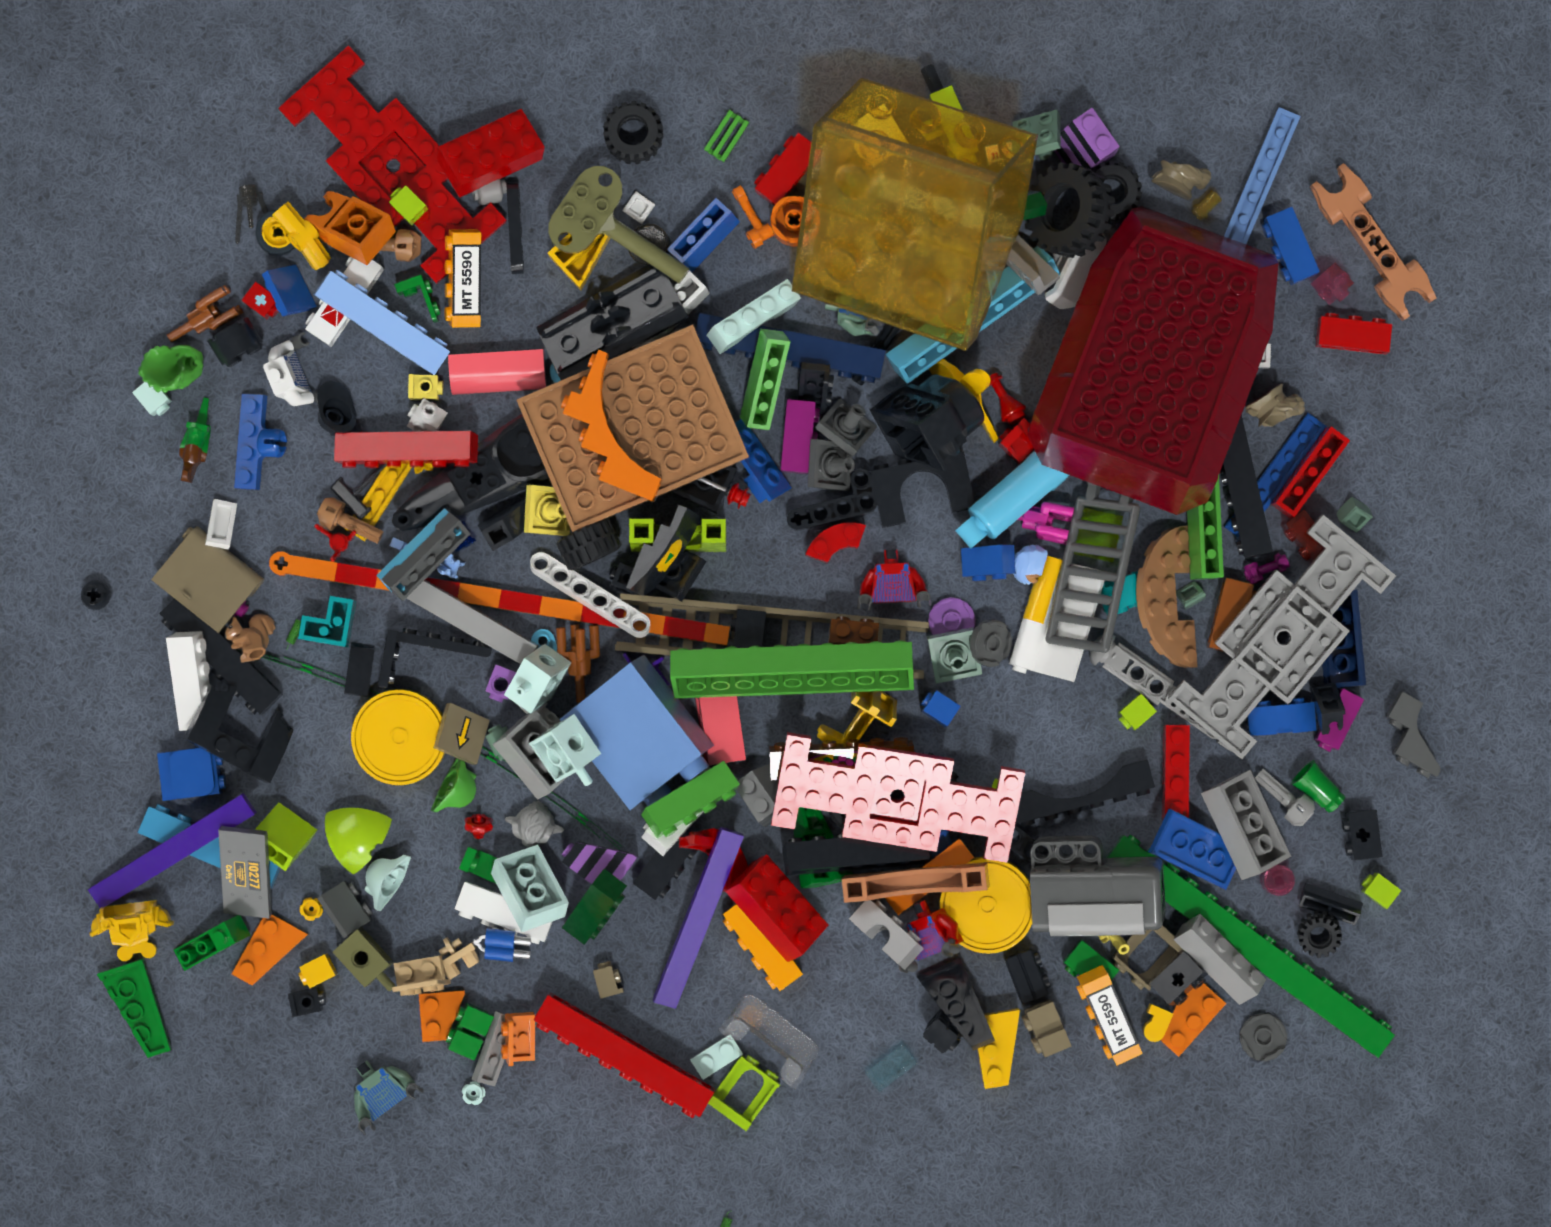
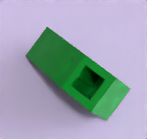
M237 915L173 951L183 970L186 971L251 935L241 916Z

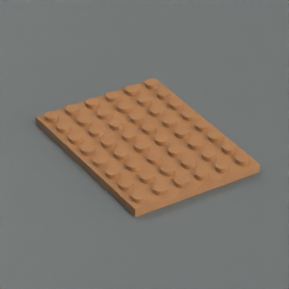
M693 325L607 361L603 377L602 395L604 412L610 430L619 446L631 460L644 470L662 479L656 497L749 458ZM591 368L517 399V403L572 532L648 501L598 480L600 477L597 474L598 467L601 461L606 462L607 458L582 448V442L579 441V437L583 428L588 429L589 425L563 414L564 409L561 408L565 395L570 396L571 391L581 394L582 390L579 389V385L583 376L588 377Z

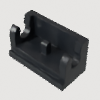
M1336 683L1313 685L1312 702L1315 704V716L1322 735L1329 734V725L1332 722H1337L1338 730H1341L1343 728V715L1346 713Z

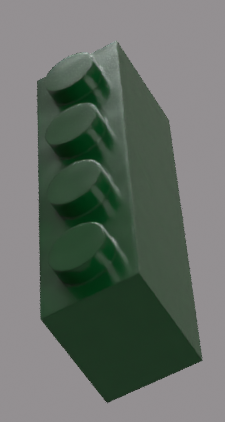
M603 869L562 926V929L584 945L589 938L595 940L625 898L622 893L627 885L606 869Z

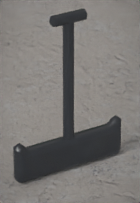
M382 464L354 493L344 484L343 477H340L331 486V490L358 519L362 520L372 509L371 507H366L357 495L387 464Z

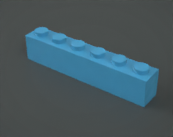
M157 804L156 807L149 806L138 833L162 843L192 825V818L181 813L178 816H174L169 813V808ZM219 837L196 850L190 856L221 868ZM269 860L270 889H272L281 868Z

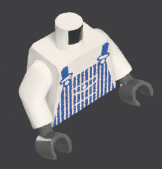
M304 332L293 336L291 341L287 340L271 348L268 356L269 362L263 365L275 396L285 399L292 406L311 404L314 401L318 403V390L314 393L311 392L296 352L293 351L294 348L298 350L309 345L310 342L305 344L301 342L300 337L305 334Z

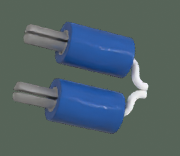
M487 928L486 935H481L479 939L474 940V945H477L481 951L485 952L484 959L513 962L514 958L530 959L531 956L530 951L515 949L514 944L531 945L530 937L515 936L516 931ZM482 939H485V948L479 943Z

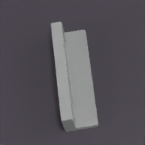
M1007 223L1001 224L995 230L989 225L978 227L983 241L1037 295L1060 279L1059 274Z

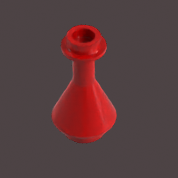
M994 373L990 375L991 381L989 386L993 387L999 397L1001 421L1013 425L1026 417L1024 413L1026 406L1007 394L1000 382L1003 376Z

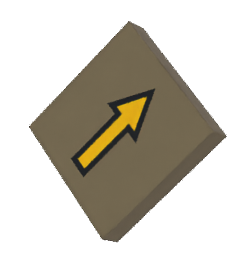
M447 703L433 748L469 764L476 765L490 720L452 703Z

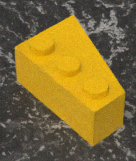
M567 234L559 243L563 246L569 245L572 242V236ZM600 234L586 250L579 253H565L554 246L548 252V256L576 287L582 291L611 238L605 234Z
M1019 1008L984 1014L995 1039L994 1042L977 1049L983 1087L985 1089L1009 1085L1020 1013Z

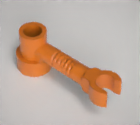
M740 185L733 189L732 194L739 205H741L749 221H751L753 229L747 231L746 236L748 240L751 239L753 242L751 245L756 249L763 245V241L771 238L774 234L768 223L765 225L761 223L744 189Z

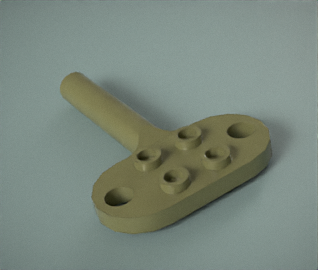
M593 166L584 170L550 219L548 233L552 243L565 253H579L586 250L598 235L605 234L680 284L690 268L614 217V211L622 198V183L619 176L612 169L604 166ZM601 175H610L612 183L609 186L600 185L599 178ZM563 233H568L572 236V242L567 246L559 243V237Z

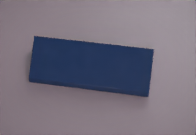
M1353 590L1332 615L1349 630V633L1322 664L1324 684L1335 682L1337 688L1366 685L1358 591Z

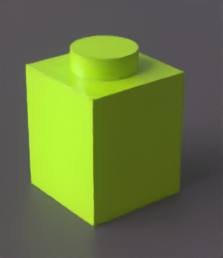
M407 186L403 189L401 187L397 188L390 196L391 200L389 203L411 226L428 210L427 206Z
M1138 694L1118 712L1121 716L1118 720L1127 730L1130 727L1132 730H1136L1157 711L1142 694Z
M1376 872L1373 876L1371 874L1367 875L1361 884L1364 887L1361 892L1383 909H1388L1402 891Z

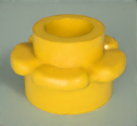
M308 897L303 900V904L300 906V913L306 920L313 921L315 918L321 917L323 913L322 905L317 898L312 899V897ZM311 906L314 908L313 911L309 910Z

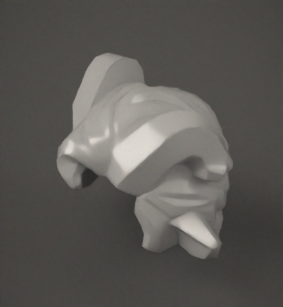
M539 800L533 801V803L524 807L516 817L509 816L505 818V821L512 825L514 836L521 839L522 844L526 847L537 843H546L553 834L564 831L563 827L555 824L554 816Z

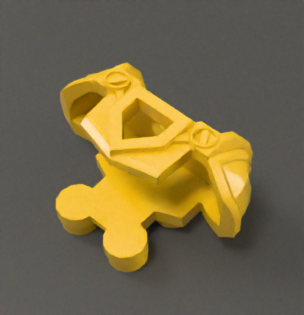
M157 900L101 907L99 913L96 914L89 934L93 937L109 929L112 945H121L117 950V956L121 961L130 960L135 953H141L145 958H152L157 953V947L154 943L148 942L149 934L156 931V925L170 927L174 925V921L171 920L167 910L162 908L161 905H157Z

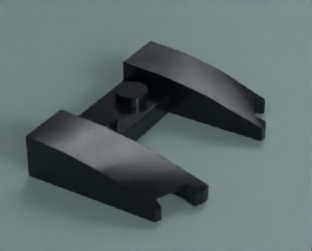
M210 686L183 739L265 783H271L294 731L293 728L287 729L280 719L283 716L282 712L276 710L257 749L244 744L218 730L237 687L228 686V691H215V686Z

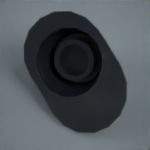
M329 381L322 384L317 392L318 422L320 426L329 432L331 436H335V433L351 431L356 424V416L350 392L339 382Z

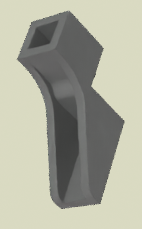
M1399 692L1385 716L1390 719L1389 724L1399 730L1403 727L1406 728L1392 754L1397 756L1395 759L1397 762L1407 767L1409 764L1417 767L1416 772L1428 779L1430 775L1437 777L1440 773V766L1421 737L1417 727V718L1423 703L1404 692Z

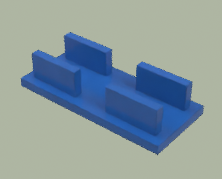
M742 419L735 422L749 455V458L741 461L750 476L744 479V482L758 502L762 503L766 499L770 502L789 491L792 487L751 428H747Z

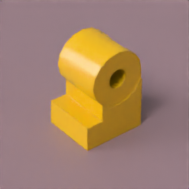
M1150 1003L1146 1012L1152 1016L1143 1025L1142 1032L1149 1041L1158 1042L1164 1037L1173 1013Z

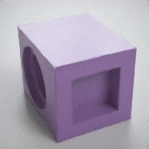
M495 665L485 690L490 693L489 698L501 703L503 699L509 700L504 695L506 690L498 691L495 683L499 678H505L509 687L516 672Z

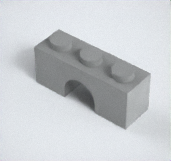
M871 900L864 901L849 920L871 939L880 931L888 930L890 933L889 941L882 950L905 970L924 949L918 943L921 939L911 930L908 933L902 929L904 923L895 915L890 918L885 913L888 909L879 900L875 903Z

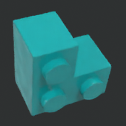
M330 596L326 619L302 615L298 639L349 648L357 601Z

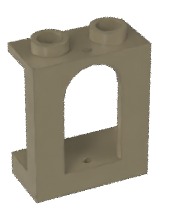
M1163 925L1160 929L1153 931L1169 947L1145 973L1138 974L1133 972L1128 966V958L1152 930H1146L1144 935H1131L1126 941L1130 948L1128 953L1122 955L1117 951L1112 956L1115 960L1113 965L1122 974L1127 971L1132 975L1131 982L1140 990L1144 987L1150 990V983L1179 954L1184 952L1173 940L1175 936Z

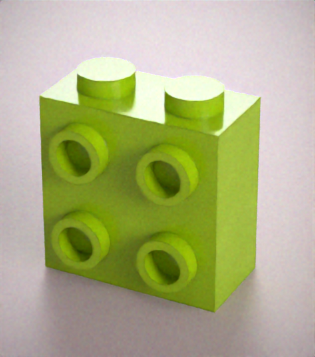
M279 802L255 829L267 831L269 860L284 871L304 851L317 832L316 828Z

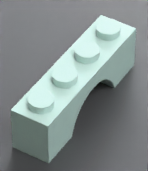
M786 279L714 325L708 332L707 337L719 354H722L765 322L773 318L776 319L793 308L801 297L789 280Z

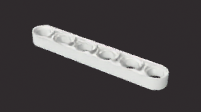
M538 552L531 557L530 568L536 576L634 637L642 638L649 633L650 620L645 614L576 571L568 570L566 565L550 555ZM539 559H543L548 565L544 569H538L534 563ZM562 571L568 577L565 581H557L554 578L555 573ZM577 584H584L587 590L585 593L578 594L573 588ZM597 596H603L607 602L603 606H597L593 600ZM622 608L627 614L624 618H616L613 615L614 610ZM636 621H643L646 623V628L638 631L634 629L633 624Z

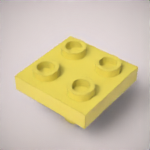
M527 485L524 533L567 536L570 534L569 523L553 487Z

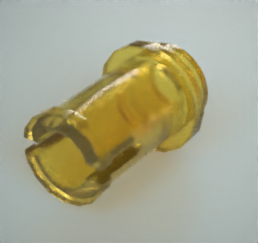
M1211 190L1198 204L1193 205L1194 208L1191 211L1199 220L1207 219L1208 213L1222 199L1216 192Z

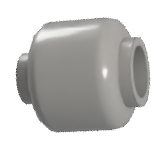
M497 179L473 191L474 201L477 200L480 205L500 203L503 199V194L507 193L505 179Z

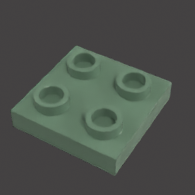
M1058 110L1013 121L1012 154L1015 160L1039 155L1040 160H1047L1052 157L1053 150L1061 148V116Z
M974 627L927 636L936 684L982 674L981 664L975 661L970 651V639Z

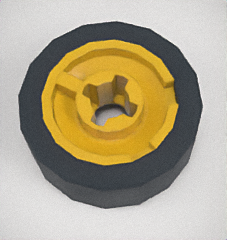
M275 209L266 212L260 217L256 225L255 235L258 244L264 251L271 255L280 256L288 254L295 247L289 241L288 234L272 216L278 210ZM280 228L283 231L282 236L275 237L274 230Z

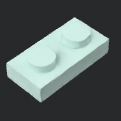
M729 1034L690 1060L704 1080L743 1055L732 1035Z

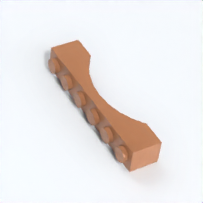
M987 862L849 874L842 878L844 903L919 893L988 890L990 886Z

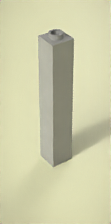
M424 580L407 597L408 600L519 664L539 646L427 580Z

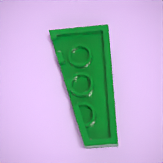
M144 959L98 973L97 976L105 985L111 999L116 1003L122 1017L127 1021L147 1058L171 1051L170 1041Z

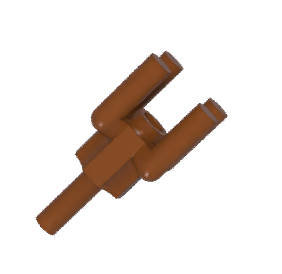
M225 284L198 300L195 304L196 308L186 314L188 322L167 334L169 341L172 343L193 329L198 334L208 328L215 330L244 313L240 305H237L221 314L214 304L231 293L230 288Z
M570 624L571 649L566 650L565 627L556 628L557 653L572 662L568 668V674L575 676L577 703L582 702L586 698L584 675L591 674L590 659H596L600 656L599 625L589 626L590 649L585 647V629H580V624Z

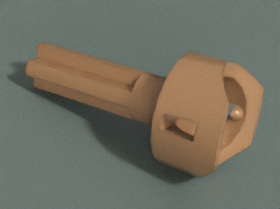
M399 229L396 238L391 237L380 251L395 252L398 261L410 262L421 254V236L413 230Z
M334 497L324 499L317 512L319 523L322 527L333 531L339 524L350 531L355 530L356 534L378 544L384 531L344 513V502Z

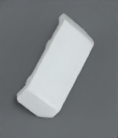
M1106 237L1103 242L1096 241L1094 243L1096 246L1094 251L1085 249V256L1075 255L1074 258L1060 255L1056 264L1060 272V279L1056 281L1053 289L1045 293V298L1048 302L1059 309L1076 306L1090 267L1106 245Z

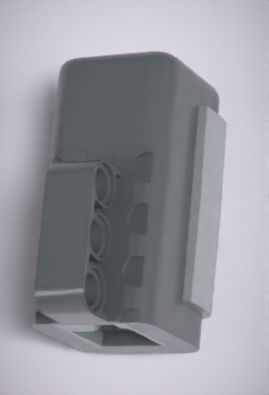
M1092 835L1043 836L1035 840L1031 848L1030 872L1033 932H1050V936L1144 935L1146 930H1158L1162 927L1166 906L1164 865L1161 858H1103L1102 842L1098 837ZM1092 844L1097 848V852L1088 853L1084 846ZM1044 845L1048 848L1049 853L1040 854L1036 847ZM1062 845H1069L1073 852L1065 854L1060 847Z

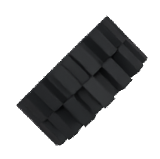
M1314 911L1315 915L1313 916L1311 913H1308L1307 919L1303 917L1301 924L1298 925V939L1305 953L1309 951V955L1312 957L1315 953L1317 958H1321V954H1325V957H1328L1330 951L1334 954L1336 947L1339 948L1341 945L1340 941H1342L1339 921L1335 920L1332 914L1327 916L1325 911L1322 914ZM1316 927H1324L1329 931V936L1326 940L1318 942L1311 938V931Z

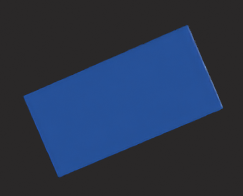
M1168 809L1148 852L1226 890L1236 867L1221 835Z

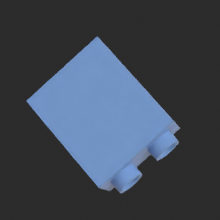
M645 655L630 662L560 718V721L575 714L601 752L592 762L629 810L643 801L649 806L671 793L672 790L666 783L678 773L688 783L710 766L702 755L712 748L714 744L680 700L674 698L673 691Z

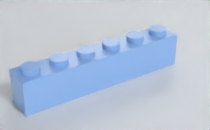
M336 270L335 273L332 271L327 273L313 294L314 296L430 374H436L450 353L446 349L448 344L437 337L432 340L426 335L428 332L426 329L418 324H415L413 327L407 323L408 317L397 310L395 313L388 310V304L380 298L376 297L373 300L367 296V289L357 283L355 286L348 283L347 279L349 277L342 272Z

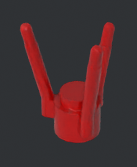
M314 525L318 531L330 538L329 544L334 550V554L330 558L331 562L340 557L341 552L348 549L349 542L356 535L355 530L346 536L342 533L332 534L321 525Z

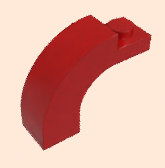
M711 828L698 832H689V836L679 838V847L700 850L709 856L719 829ZM739 848L723 892L748 867L741 848Z

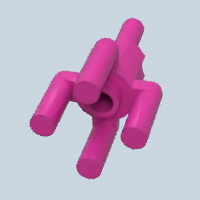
M1043 502L1041 508L1033 506L1017 520L1023 521L1022 528L1036 531L1038 539L1066 545L1069 530L1052 527L1053 520L1058 519L1071 522L1075 508Z

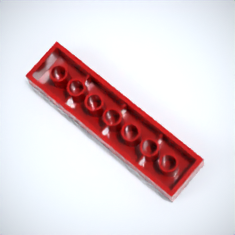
M551 992L547 995L533 1019L537 1022L536 1027L546 1033L550 1030L558 1034L557 1039L566 1045L570 1043L575 1044L579 1047L577 1051L587 1057H590L591 1054L599 1058L598 1063L607 1069L616 1068L620 1071L619 1075L630 1082L632 1079H635L641 1083L640 1088L650 1094L653 1091L662 1095L660 1098L662 1101L671 1106L676 1103L682 1107L681 1112L691 1118H694L695 1115L698 1117L702 1115L715 1092L714 1087Z

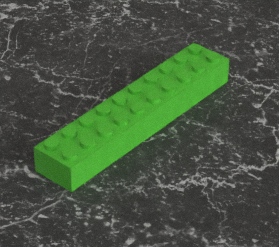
M898 640L893 643L873 641L867 644L849 642L840 645L824 643L812 646L800 644L798 646L775 645L773 647L751 646L749 648L731 646L725 649L706 647L701 650L681 648L676 651H670V678L674 698L914 690L912 642Z

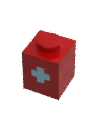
M256 281L241 300L266 320L269 317H275L279 312L276 309L271 293Z

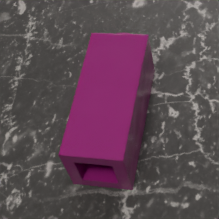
M1345 689L1339 690L1346 713L1343 715V728L1338 730L1337 722H1332L1329 725V734L1322 735L1319 729L1314 739L1319 742L1318 747L1328 752H1331L1332 749L1339 750L1365 700Z

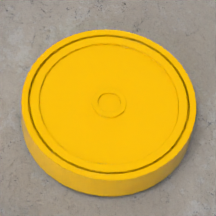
M390 690L374 696L359 710L352 726V749L359 765L374 779L391 785H407L427 777L439 766L445 756L444 752L433 748L442 720V712L428 697L412 690Z
M982 856L973 858L966 864L987 862L990 882L988 890L941 892L940 909H945L947 914L958 923V931L964 940L959 943L961 946L974 952L990 954L1002 952L1013 947L1028 933L1032 925L1031 891L1029 879L1015 864L1010 861L1005 863L986 860Z

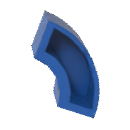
M1294 698L1289 704L1271 705V701H1260L1248 715L1249 735H1275L1277 733L1316 731L1314 702H1305L1304 698Z

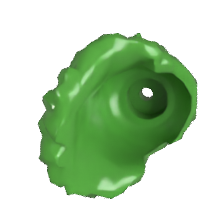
M164 345L160 347L155 346L145 353L144 360H142L141 366L138 369V374L143 377L142 381L148 383V386L150 388L153 387L157 393L160 391L166 393L168 390L183 389L201 376L204 366L202 352L190 345H178L171 348Z

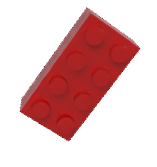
M521 108L438 146L437 161L460 198L497 179L504 178L542 160L545 146Z
M767 854L751 862L725 891L787 962L802 956L829 926Z

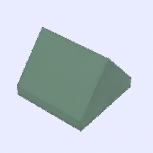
M1196 581L1176 591V596L1185 610L1206 598L1205 592Z

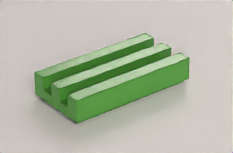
M729 110L704 148V151L724 163L746 130L749 122ZM730 118H733L734 121L715 150H712V146ZM738 123H741L742 126L723 155H720L719 152Z

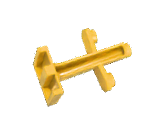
M882 691L852 692L851 703L860 709L844 734L821 724L817 729V737L821 741L834 740L836 743H846L850 739L860 740L875 718L892 727L897 720V700Z

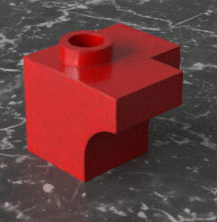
M1025 418L1013 430L1007 428L999 437L1001 442L998 446L1018 464L1034 450L1028 438L1030 423Z

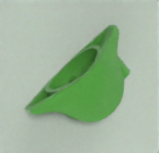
M456 758L438 790L431 811L438 812L446 807H465L472 802L476 794V784L474 781L476 774L466 769L465 761Z

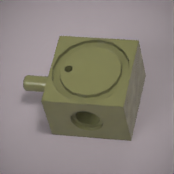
M363 927L357 929L333 951V954L364 988L376 979L388 991L395 987V984L384 973L394 961ZM361 951L367 953V963H363L359 959Z

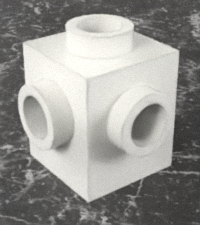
M423 398L419 406L414 404L407 416L411 419L407 427L414 432L438 431L448 412L439 408L435 403Z

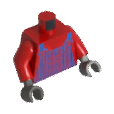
M897 549L884 550V564H875V568L868 570L861 583L857 608L860 609V605L863 603L869 606L868 610H871L872 604L916 602V600L918 608H921L920 602L923 600L928 601L929 606H931V596L927 592L925 581L916 568L910 567L909 563H899Z
M926 900L914 904L913 908L918 918L909 922L907 929L908 932L911 930L921 939L918 943L924 948L915 959L919 961L939 952L947 957H953V953H959L961 948L958 944L964 940L958 931V923L943 908L931 912ZM914 960L905 970L899 966V970L904 973H908V971L915 972L918 969V964Z

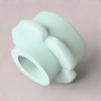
M472 1081L462 1089L463 1100L467 1104L478 1105L482 1102V1098L485 1097V1089L480 1086L479 1082ZM475 1091L476 1095H472L471 1092Z

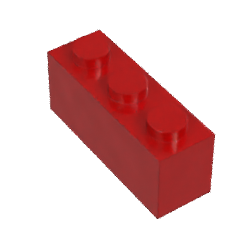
M799 132L795 137L791 135L783 145L786 148L781 155L776 154L769 163V166H771L766 174L762 172L754 182L757 185L755 192L773 206L780 199L789 195L821 154V149Z
M1325 313V316H1321L1318 319L1315 347L1386 355L1390 352L1392 324H1388L1385 319L1373 318L1372 322L1362 321L1363 317L1348 316V319L1339 318V314Z

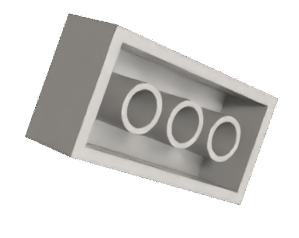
M1251 770L1230 777L1201 793L1241 880L1261 874L1291 857Z

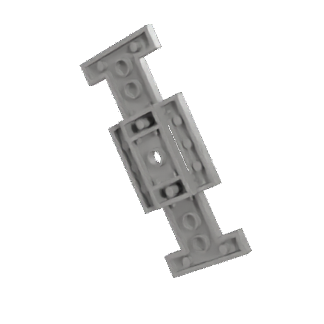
M1323 514L1306 533L1322 545L1324 549L1295 584L1275 569L1223 631L1214 644L1232 659L1202 695L1186 681L1182 680L1168 697V699L1241 759L1244 758L1257 741L1244 731L1240 724L1269 690L1286 704H1289L1349 633V630L1332 615L1360 581H1365L1381 594L1396 577L1394 573ZM1282 631H1287L1290 636L1288 643L1279 644L1277 635Z

